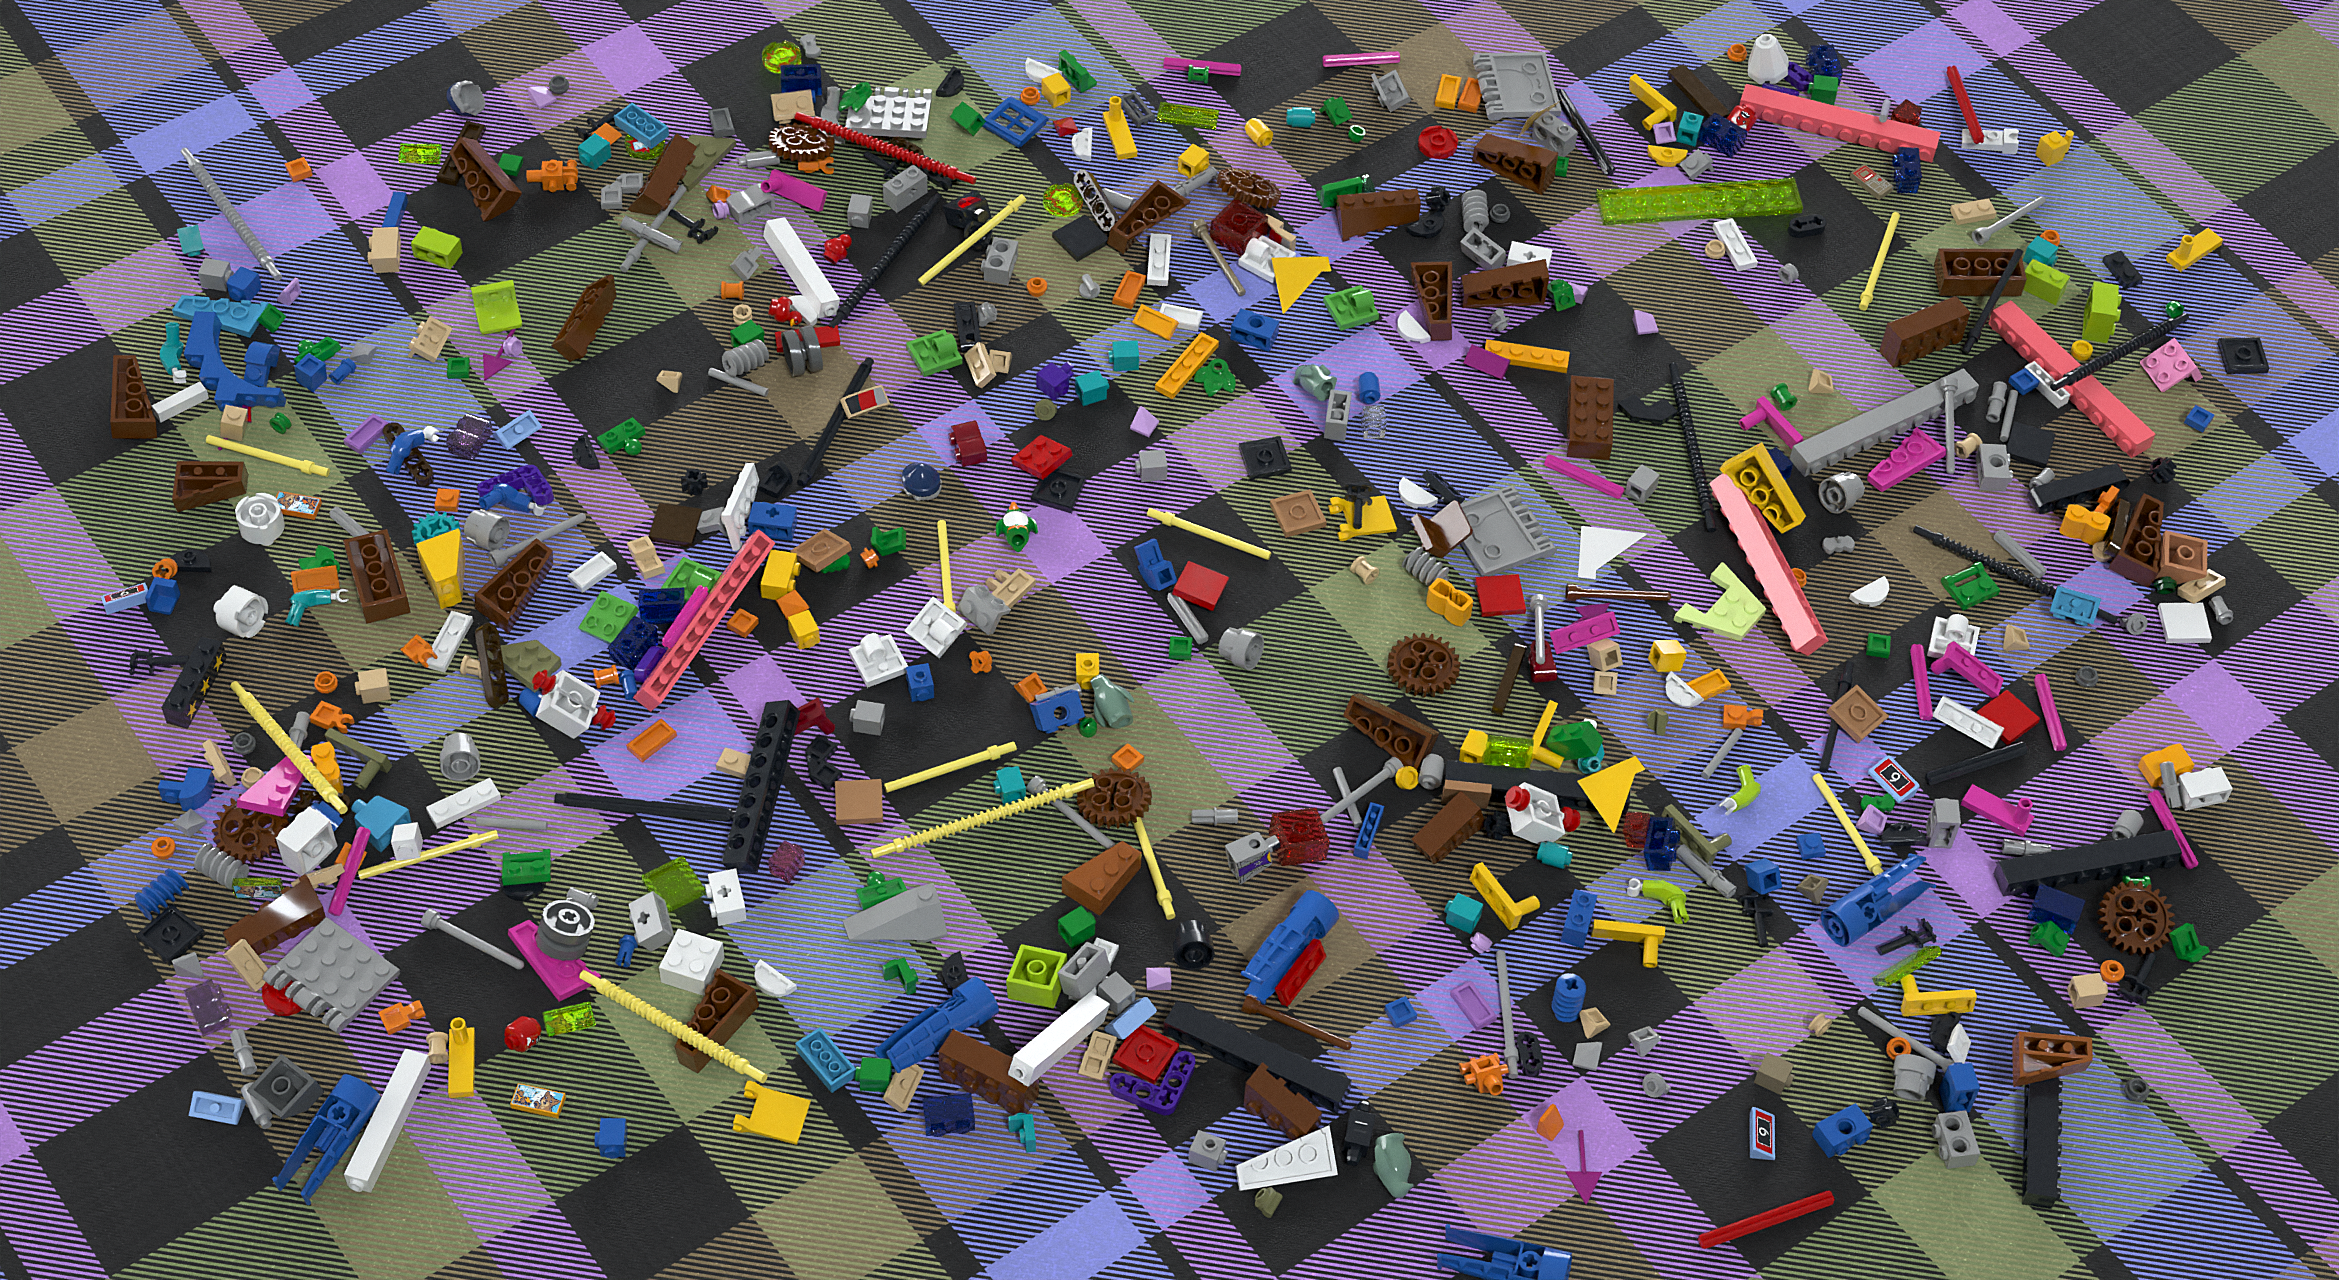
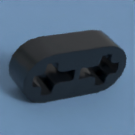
M1819 214L1793 218L1789 223L1788 233L1795 238L1819 235L1824 232L1827 221L1825 217Z
M1522 1032L1518 1035L1516 1041L1520 1068L1526 1076L1536 1077L1541 1074L1544 1065L1539 1040L1532 1032ZM1523 1041H1527L1528 1044H1531L1530 1050H1527V1046L1523 1043ZM1529 1058H1532V1062L1534 1065H1536V1068H1532V1066L1528 1064Z

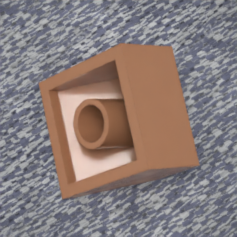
M2165 530L2159 543L2160 557L2157 564L2159 569L2155 580L2168 576L2176 580L2177 584L2205 578L2207 576L2208 540Z

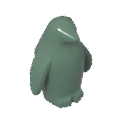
M1314 364L1301 365L1295 371L1293 384L1300 383L1307 392L1314 395L1319 401H1325L1329 399L1331 389H1335L1337 378L1329 376L1331 372L1323 364L1320 367Z
M1096 675L1090 682L1095 694L1094 714L1099 724L1105 727L1106 719L1109 725L1115 729L1131 725L1133 723V716L1128 700L1134 703L1132 695L1123 687L1112 683L1105 675Z
M1391 1133L1374 1140V1145L1376 1146V1161L1373 1163L1374 1172L1395 1198H1403L1413 1187V1184L1408 1183L1411 1158L1404 1147L1403 1140L1405 1136L1402 1133Z

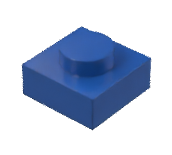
M2024 368L2010 376L2008 382L2020 394L2024 395L2038 387L2040 381Z
M2195 405L2184 423L2203 433L2212 422L2214 414Z
M1820 832L1797 835L1796 843L1802 860L1825 857L1826 850Z
M1406 996L1388 1003L1384 1007V1011L1395 1028L1417 1020V1013Z

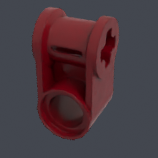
M1535 640L1530 646L1531 652L1528 655L1533 683L1557 680L1556 664L1553 660L1550 644L1546 640H1544L1545 662L1541 665L1536 662Z

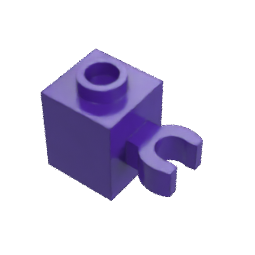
M1051 362L1036 373V387L1053 401L1060 396H1064L1069 390V379L1074 375L1071 371L1074 365L1066 362L1059 368Z

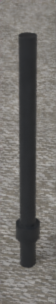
M2017 248L1974 328H1971L1968 332V339L1961 350L1962 353L1968 355L1974 343L1980 339L1982 335L1981 330L2024 253L2021 249Z
M1851 661L1845 662L1843 674L1839 676V690L1836 701L1844 696L1852 685L1853 677L1851 675L1854 663ZM1833 718L1831 719L1819 771L1822 773H1827L1829 770L1839 729V724Z

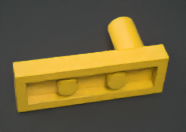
M1634 74L1629 78V91L1655 111L1642 121L1645 129L1651 130L1654 124H1659L1664 119L1667 122H1674L1676 120L1677 107L1638 75Z
M1113 96L1109 100V111L1103 112V121L1118 160L1137 157V149L1121 109V98Z
M2209 228L2195 237L2184 235L2179 247L2167 255L2166 261L2182 272L2221 246L2223 239Z
M1549 700L1521 763L1530 766L1533 759H1536L1559 770L1564 757L1540 746L1558 703Z
M1483 862L1474 866L1469 880L1509 930L1518 927L1523 915L1539 909L1540 903L1536 896H1531L1514 903Z
M1594 919L1591 937L1644 943L1643 966L1655 968L1657 967L1658 944L1662 945L1665 937V927Z
M1906 974L1900 978L1904 991L1901 1005L1903 1016L1949 1014L1950 1012L1965 1013L1973 1012L1977 998L1975 989L1919 993L1913 975Z
M455 1018L451 1021V1029H449L448 1095L449 1098L473 1097L475 1029L466 1028L464 1019Z

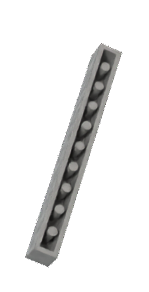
M1964 368L1946 376L1958 380V389L1954 394V410L1958 406L1965 403L1968 404L1976 398L1979 385ZM1941 379L1794 445L1790 461L1805 477L1812 473H1818L1829 465L1833 466L1842 459L1850 458L1862 450H1868L1879 442L1887 441L1890 437L1903 434L1914 426L1922 425L1925 421L1938 418L1941 414L1945 413V394L1940 389Z

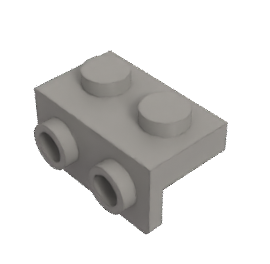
M1396 69L1379 79L1375 73L1371 74L1374 80L1371 85L1376 94L1380 93L1378 99L1382 107L1387 106L1389 111L1392 112L1411 101Z
M983 585L966 588L957 608L961 614L987 635L994 633L1001 616L1009 614L1011 610L1005 605L1003 600L996 598Z

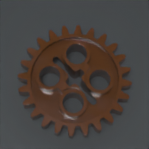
M793 123L792 126L786 124V127L780 125L779 129L774 128L773 132H770L768 145L769 149H772V153H777V156H783V159L791 158V161L798 159L799 162L803 160L810 162L811 159L818 161V158L825 159V156L829 157L830 153H833L835 140L834 136H831V132L826 133V131L814 129L810 124L807 126L804 123H801V125Z
M1231 167V169H1222L1218 174L1216 182L1218 188H1222V192L1228 193L1227 196H1233L1234 200H1239L1241 203L1247 202L1250 206L1254 204L1258 208L1260 205L1264 208H1267V206L1272 208L1273 206L1276 207L1281 197L1280 188L1275 187L1276 184L1270 183L1269 179H1264V176L1257 175L1255 172L1250 173L1248 170L1243 171L1240 168L1236 170Z
M1413 633L1412 639L1404 636V642L1398 640L1397 645L1392 646L1387 662V668H1389L1388 675L1393 676V683L1398 682L1399 689L1404 686L1406 687L1405 693H1409L1412 690L1415 697L1419 692L1422 693L1423 698L1426 697L1427 693L1435 697L1436 691L1443 694L1444 688L1450 690L1451 684L1456 683L1461 664L1458 661L1459 654H1455V647L1449 648V641L1441 643L1442 637L1435 640L1433 634L1426 638L1425 634L1422 633L1421 637L1418 638Z
M1110 767L1107 773L1102 769L1100 770V775L1092 773L1095 787L1077 792V806L1079 807V813H1083V818H1089L1090 824L1097 821L1098 827L1107 824V829H1110L1112 824H1115L1116 828L1119 829L1121 823L1128 827V821L1130 820L1137 823V817L1144 818V812H1149V805H1152V792L1149 782H1145V777L1139 778V772L1131 775L1130 769L1122 772L1121 767L1115 772ZM1115 785H1117V792H1116V793L1114 792Z
M233 798L230 799L232 805H222L225 809L224 813H216L220 820L213 821L217 827L212 829V833L215 836L213 841L217 845L216 847L220 849V852L224 851L227 853V856L231 855L235 860L239 859L242 861V865L245 864L247 859L253 865L255 858H258L262 863L264 855L272 858V850L280 851L277 846L276 837L282 829L290 825L287 820L289 818L287 812H285L283 817L268 813L264 814L258 811L248 815L253 810L238 808L237 801ZM272 823L269 827L264 828L267 824ZM234 828H238L235 832L231 833ZM255 840L253 844L248 845L249 842Z
M2130 880L2127 885L2121 882L2118 888L2113 886L2109 890L2110 893L2107 892L2103 896L2105 900L2099 903L2102 909L2097 911V914L2103 917L2097 923L2104 924L2100 933H2108L2105 941L2112 939L2114 941L2112 948L2120 945V953L2129 949L2130 956H2133L2137 951L2141 957L2145 954V951L2153 953L2154 949L2160 950L2162 944L2165 945L2169 941L2167 937H2170L2169 933L2172 932L2169 928L2175 925L2169 919L2175 916V914L2167 911L2172 905H2165L2163 903L2167 897L2159 898V889L2152 892L2151 884L2143 888L2142 881H2139L2134 886L2133 881ZM2121 901L2126 902L2129 905V909L2124 908ZM2144 905L2149 906L2153 914L2148 913ZM2119 923L2124 924L2127 927V931H2123ZM2142 928H2147L2151 936L2144 934Z

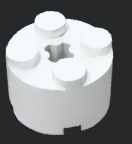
M256 493V496L251 498L249 496L244 497L237 504L235 509L236 519L242 538L254 544L269 546L282 534L285 522L281 507L274 496L267 493Z
M235 585L225 593L221 600L215 603L213 608L216 613L218 626L243 638L255 636L265 623L262 620L264 613L268 614V604L265 598Z

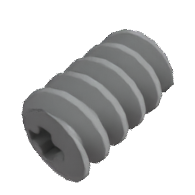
M1482 190L1467 191L1461 196L1463 227L1468 233L1473 227L1482 233L1489 224L1487 195Z
M758 339L741 345L738 348H733L726 351L722 356L724 370L729 377H736V375L748 372L750 369H756L757 366H763L764 361L769 359V352L765 344Z
M1422 547L1413 550L1402 562V567L1406 568L1409 573H1413V576L1419 578L1422 583H1426L1427 587L1437 578L1449 581V568L1445 567L1442 569L1443 564L1441 562L1435 564L1436 558L1431 557L1429 559V552L1423 553Z
M210 843L204 844L195 857L194 868L196 871L203 873L221 885H225L230 890L234 889V886H240L249 874V866L247 864L242 865V861L235 860L231 855L227 856L226 852H220L219 848L213 847Z

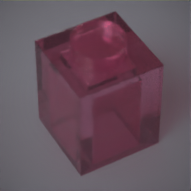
M784 840L768 860L770 873L790 883L805 864L804 850L799 845L791 844Z

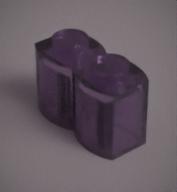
M469 413L460 418L457 428L446 439L449 453L474 460L492 434L491 420Z
M212 979L183 990L202 1037L231 1026L229 1018L233 1016L228 1003L223 1005L220 1000L224 998V994L219 984L214 985Z

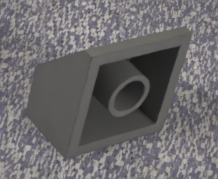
M282 1054L276 1058L247 1090L250 1095L282 1120L307 1111L324 1093L314 1078Z

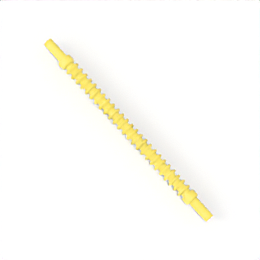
M237 681L232 682L230 687L239 697L240 703L257 720V723L263 727V730L288 756L304 777L310 781V784L313 785L316 791L319 792L326 802L331 803L340 814L346 813L348 808L338 797V792L329 784L319 770L313 766V763L294 744L250 692H246Z
M1090 778L1072 785L1066 783L1061 788L1056 787L1054 791L1052 789L1048 793L1043 791L1042 795L1037 793L1036 797L1033 795L1029 799L1024 797L1023 801L1018 799L1017 803L1012 801L1011 805L1006 803L1005 807L999 805L998 809L993 807L992 811L987 809L986 813L981 811L980 815L974 813L973 817L968 815L967 819L962 817L961 821L956 819L955 823L949 821V825L943 823L942 827L936 826V829L923 830L922 834L917 832V835L911 834L909 838L904 836L902 840L901 838L894 839L893 843L871 849L873 858H877L893 852H904L905 848L910 850L911 846L916 848L917 844L922 846L923 842L929 844V840L935 842L936 838L948 837L950 833L955 835L956 831L961 833L962 829L965 831L969 827L974 829L975 825L980 827L981 823L986 825L987 821L993 823L994 819L999 821L1000 817L1005 819L1006 815L1011 817L1012 813L1018 815V811L1024 813L1025 809L1030 811L1031 807L1036 809L1037 805L1042 807L1043 803L1049 805L1050 801L1055 803L1056 799L1061 801L1062 797L1066 799L1073 797L1074 793L1095 787L1094 781Z
M585 970L580 973V979L596 987L597 992L610 997L611 1000H615L616 1003H620L627 1009H631L632 1012H636L642 1018H646V1020L651 1021L658 1027H662L663 1030H667L668 1033H672V1035L677 1036V1038L682 1039L684 1042H688L689 1045H693V1047L698 1048V1050L703 1051L710 1057H714L715 1060H719V1062L724 1063L726 1066H730L731 1069H735L736 1072L740 1074L745 1073L761 1083L767 1080V1074L751 1066L750 1062L745 1058H740L739 1055H735L734 1052H730L724 1046H719L718 1043H714L713 1040H709L703 1034H698L697 1031H693L692 1028H688L682 1022L672 1019L671 1016H667L661 1010H657L645 1001H641L635 995H631V993L626 992V990L621 989L619 986L616 987L614 983L611 984L605 978L599 979Z

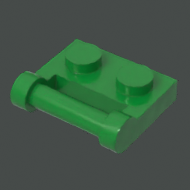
M1979 561L1973 563L1968 569L1952 576L1946 575L1941 578L1942 586L1962 610L1995 597L2000 592V588L1985 572L1983 564ZM1973 575L1977 577V579L1959 587L1955 585V583Z
M543 849L542 852L519 854L504 852L502 854L503 885L551 881V849Z

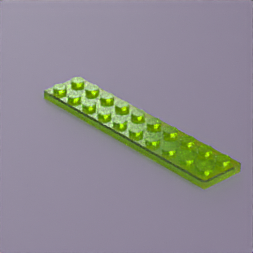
M1795 178L1596 190V199L1603 225L1802 213L1803 210Z

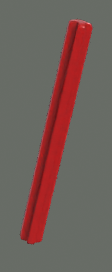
M1955 65L1952 67L1948 66L1946 73L1973 142L1975 144H1982L1985 136L1959 71Z
M1825 1191L1700 1234L1698 1236V1243L1702 1249H1706L1833 1205L1835 1199L1831 1191Z

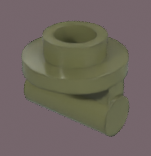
M1041 399L1036 402L1034 412L1039 419L1050 420L1057 413L1058 405L1049 399Z
M1655 709L1649 713L1646 722L1651 730L1656 731L1657 735L1664 736L1669 717L1664 710Z
M1272 1187L1263 1188L1255 1196V1206L1262 1211L1264 1216L1271 1218L1283 1196Z

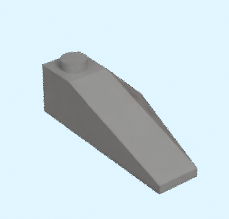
M934 883L909 889L843 920L849 942H879L880 940L902 942V940H917V943H925L948 936L941 903Z

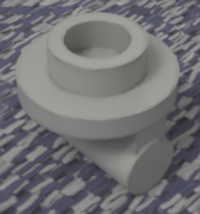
M1084 274L1082 276L1083 283L1079 287L1080 295L1087 299L1097 297L1100 293V286L1093 282L1089 274Z
M985 302L977 307L979 326L984 327L987 323L996 321L998 313L993 304Z
M1500 308L1488 318V322L1493 325L1491 327L1492 331L1497 329L1500 332L1509 326L1510 318L1505 317L1504 311Z
M2134 613L2128 618L2120 619L2121 627H2125L2133 635H2139L2147 628V618L2141 613Z
M1651 1072L1643 1079V1089L1650 1097L1656 1098L1663 1094L1666 1095L1671 1089L1664 1078L1658 1073Z

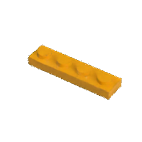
M1201 332L1155 384V390L1173 399L1219 347V341Z
M1486 340L1485 350L1509 359L1511 361L1510 365L1567 373L1570 352Z

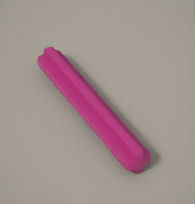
M1392 51L1324 55L1322 61L1324 67L1391 64L1400 62V53Z
M1165 57L1163 61L1164 69L1189 71V64H1191L1193 67L1201 68L1209 66V73L1231 76H1240L1241 74L1240 64Z
M1549 454L1545 459V466L1614 498L1620 499L1624 493L1622 486Z
M699 585L662 638V645L664 647L673 648L708 596L707 587Z
M1913 644L1910 653L1919 715L1921 720L1930 721L1933 716L1924 649L1921 644Z
M2037 674L2034 678V683L2055 751H2063L2066 749L2067 743L2047 676L2045 674Z
M2154 790L2148 794L2149 801L2165 830L2173 831L2182 850L2181 859L2187 869L2196 867L2198 861L2161 793L2158 790Z
M359 827L344 865L345 872L340 876L328 909V913L331 915L340 916L342 914L371 831L365 827Z

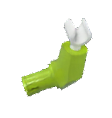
M1742 765L1736 769L1742 787L1736 794L1726 798L1719 805L1720 807L1725 806L1728 810L1725 813L1727 816L1731 812L1739 811L1750 805L1761 793V785L1755 782L1751 766Z
M1632 878L1629 881V887L1627 888L1629 896L1636 897L1640 891H1643L1644 897L1659 899L1665 905L1671 907L1676 924H1683L1681 917H1683L1685 923L1689 920L1685 907L1687 897L1679 887L1664 880H1644L1643 884L1636 878Z

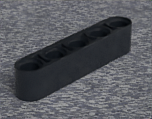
M2111 464L2036 486L2028 492L2027 497L2038 514H2045L2066 508L2070 504L2076 505L2097 499L2103 491L2107 493L2111 486L2120 489L2119 492L2123 491L2129 486L2130 480L2119 464Z

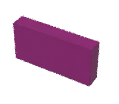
M1472 344L1463 364L1503 380L1511 361Z

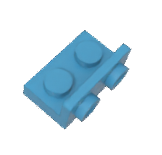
M2058 585L2049 610L2054 612V617L2066 620V617H2071L2075 619V623L2087 626L2088 623L2094 624L2101 598Z

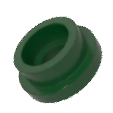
M2168 576L2161 577L2154 583L2158 594H2171L2175 592V587L2177 586V581Z

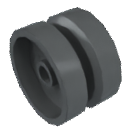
M812 325L800 327L798 335L793 329L781 332L784 356L792 377L804 375L806 367L810 372L823 370L821 349Z
M557 900L549 903L543 910L535 938L538 948L551 958L562 961L575 960L582 957L586 953L595 920L593 914L577 902Z

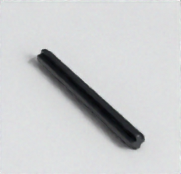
M1564 89L1556 90L1561 108L1576 131H1578V134L1605 175H1613L1615 173L1613 163Z

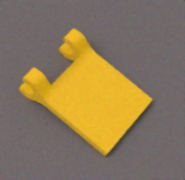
M1339 497L1330 498L1332 504L1328 505L1330 514H1337L1343 511L1347 524L1339 526L1341 532L1337 533L1339 540L1346 541L1359 535L1396 532L1397 527L1386 497H1370L1372 505L1369 506L1368 502L1365 503L1362 507L1361 529L1353 527L1354 502H1349Z
M747 1081L744 1088V1097L756 1099L750 1119L743 1115H735L732 1130L739 1133L750 1132L797 1145L811 1100L767 1089L756 1082Z

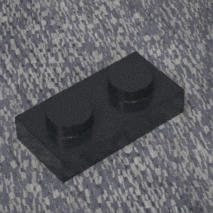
M2121 250L2103 257L2102 262L2124 290L2142 284L2144 278Z
M1426 470L1421 476L1427 481L1426 485L1431 490L1438 491L1442 495L1440 498L1445 503L1449 504L1456 500L1461 504L1465 500L1437 472Z

